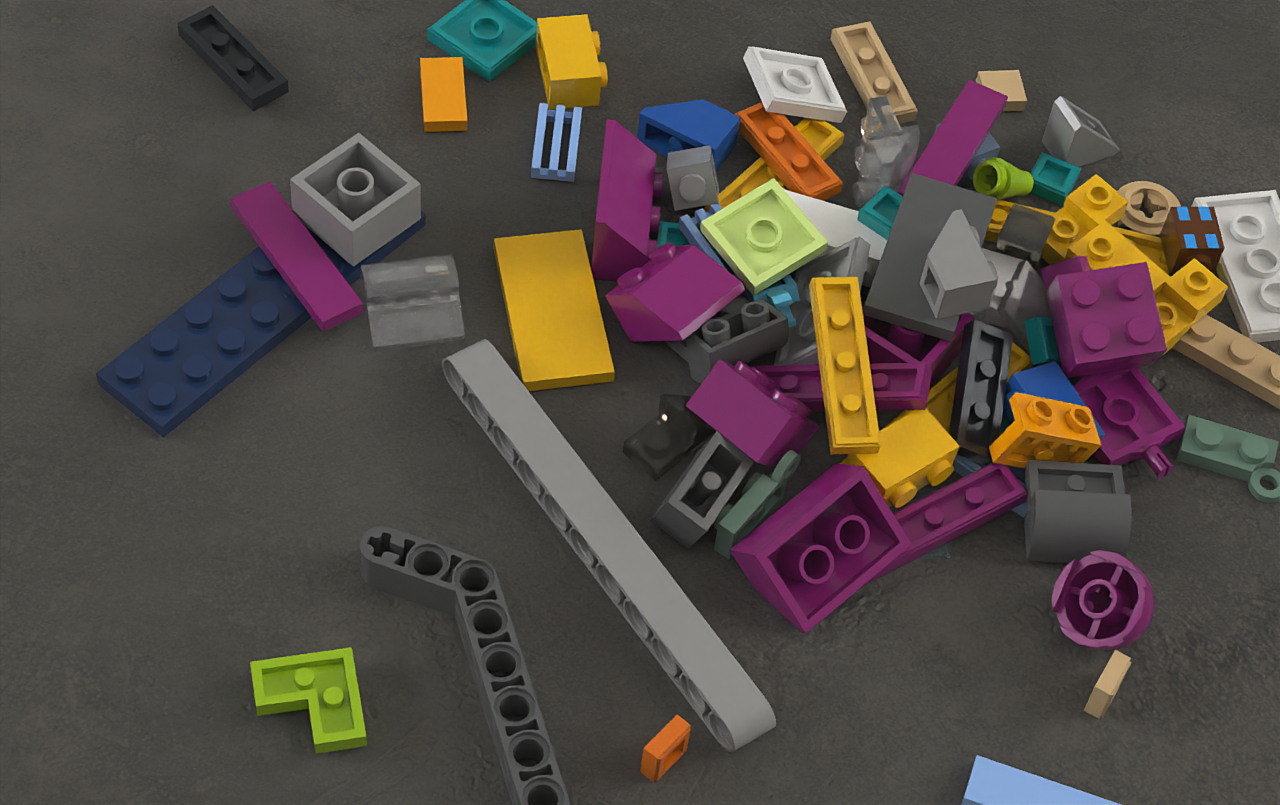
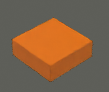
M677 714L643 748L640 772L653 783L655 780L658 781L687 751L691 725Z

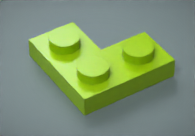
M352 647L250 662L257 716L309 709L315 754L367 746Z

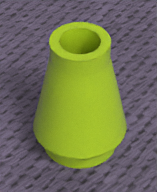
M998 157L989 158L980 163L973 174V184L976 191L995 197L997 200L1014 196H1026L1031 192L1034 184L1033 177L1029 172L1020 170Z

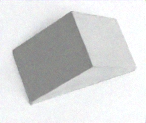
M1059 96L1054 101L1042 139V143L1051 156L1079 167L1114 156L1120 151L1098 119L1062 96Z

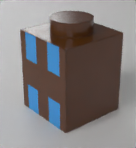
M1214 207L1170 208L1160 233L1169 275L1173 276L1194 258L1214 274L1225 248Z

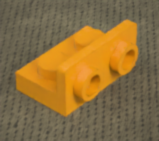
M1016 392L1009 399L1015 421L989 446L993 463L1025 469L1028 460L1084 463L1102 444L1091 410L1087 406Z

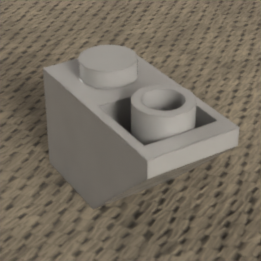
M962 209L952 212L927 255L919 283L936 319L988 309L993 290L998 284L996 268L991 261H987L980 247L978 232L974 226L969 225Z

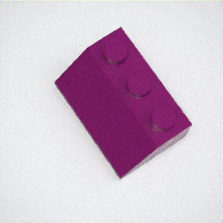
M610 119L606 120L591 271L595 280L617 282L618 278L627 271L638 267L641 268L649 262V254L657 248V241L649 240V232L658 233L660 206H652V198L661 199L663 173L655 172L656 153L616 120Z
M835 463L729 551L754 589L801 633L806 634L910 547L912 543L863 466Z

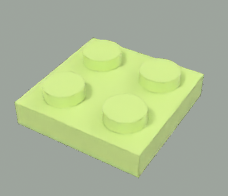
M774 178L701 221L700 231L753 296L827 250L828 241Z

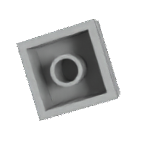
M357 133L290 179L291 203L294 213L306 227L353 267L421 219V184L360 133Z

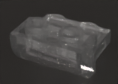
M886 96L870 98L866 117L861 120V140L854 152L859 176L858 181L853 184V197L858 208H862L885 185L898 193L914 167L920 143L919 127L914 125L901 128Z
M452 254L360 265L362 292L373 352L464 341L465 331L458 293L459 280Z

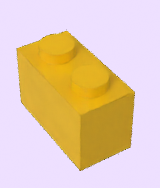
M588 15L537 18L536 51L549 110L556 109L557 105H565V108L599 106L601 88L607 87L608 76L605 62H598L600 38L598 31H591Z
M926 408L925 410H915L880 430L881 447L878 453L848 454L845 463L847 465L863 466L887 505L900 508L907 504L919 489L929 483L932 486H937L952 474L954 470L952 465L960 446Z

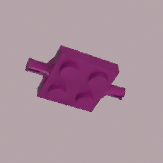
M1138 367L1078 376L1081 380L1073 387L1105 432L1104 437L1101 439L1102 445L1093 453L1100 464L1123 465L1131 460L1144 459L1155 472L1158 479L1168 476L1175 466L1170 463L1159 448L1181 438L1185 425Z

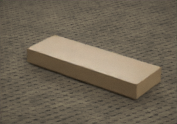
M871 22L832 29L830 40L875 127L878 129L915 121L918 110Z

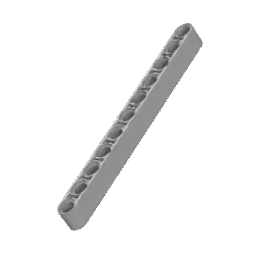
M483 339L442 360L443 371L453 391L720 745L728 752H734L774 729L776 726L775 715L765 696L495 347L488 340Z

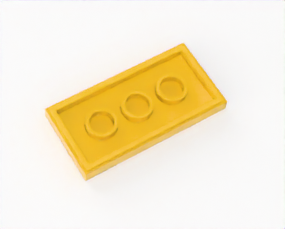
M582 229L494 238L493 249L520 381L528 391L614 382V366Z

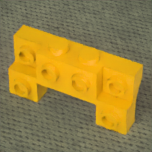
M1095 174L1066 196L1061 209L1032 230L1028 246L1050 265L1079 255L1087 256L1090 270L1147 262L1167 351H1169L1195 323L1221 303L1228 286L1195 258L1171 277L1112 227L1114 223L1123 217L1129 201L1100 176Z

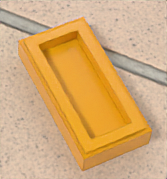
M463 57L420 58L424 132L467 131Z

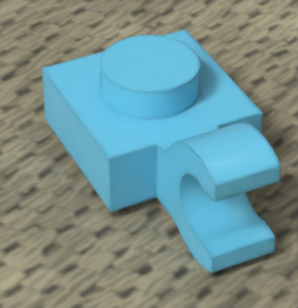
M790 274L754 296L744 285L745 295L749 302L764 299L788 318L789 327L797 325L791 313L790 305L800 301L797 284Z

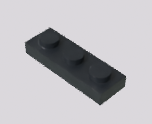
M214 5L177 23L179 36L252 111L289 92L288 80Z
M974 319L964 325L949 434L960 446L957 455L986 466L993 462L989 446L1000 436L1013 335Z

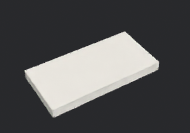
M1276 190L1195 198L1191 207H1214L1225 247L1216 271L1219 279L1228 286L1225 294L1242 335L1256 343L1280 340V199Z

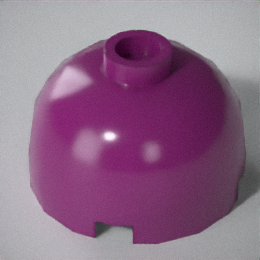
M1102 550L1090 552L1092 555L1085 556L1080 561L1074 559L1065 566L1056 580L1051 600L1053 611L1057 612L1058 621L1061 624L1059 627L1063 634L1085 648L1107 652L1127 648L1140 639L1151 624L1155 609L1153 586L1140 567L1118 553Z

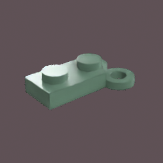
M1188 415L1184 424L1185 430L1181 436L1176 461L1248 482V489L1251 495L1261 502L1274 503L1280 500V472L1272 469L1279 441ZM1260 481H1270L1272 484H1274L1275 489H1264L1261 486Z
M790 450L779 461L774 472H771L768 476L764 473L761 475L756 472L751 476L742 491V498L734 506L730 503L727 504L715 520L714 528L717 529L714 545L715 551L727 559L733 556L729 550L756 529L784 498L787 481L795 472L801 455Z

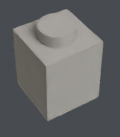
M711 145L668 153L667 174L675 211L719 202V185Z

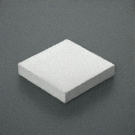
M753 46L748 47L743 59L766 112L837 123L843 121L847 110L822 58Z

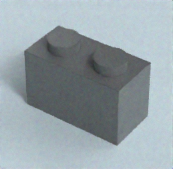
M716 431L696 453L650 522L689 549L707 532L755 460Z

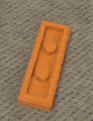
M762 102L734 114L741 117L739 132L790 191L822 201L842 192L843 182L784 114L766 112Z

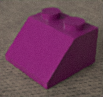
M667 243L653 250L649 254L650 261L644 266L634 268L621 275L617 280L619 285L606 294L605 297L630 342L682 341L745 291V288L740 280L695 245L674 246L673 243Z

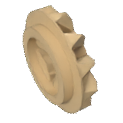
M1148 181L1128 183L1117 191L1129 201L1123 217L1118 220V227H1128L1130 231L1160 236L1170 208L1181 207L1180 202L1171 191L1159 184ZM1142 202H1144V207L1147 208L1148 213L1153 214L1151 218L1145 217L1144 212L1139 210Z

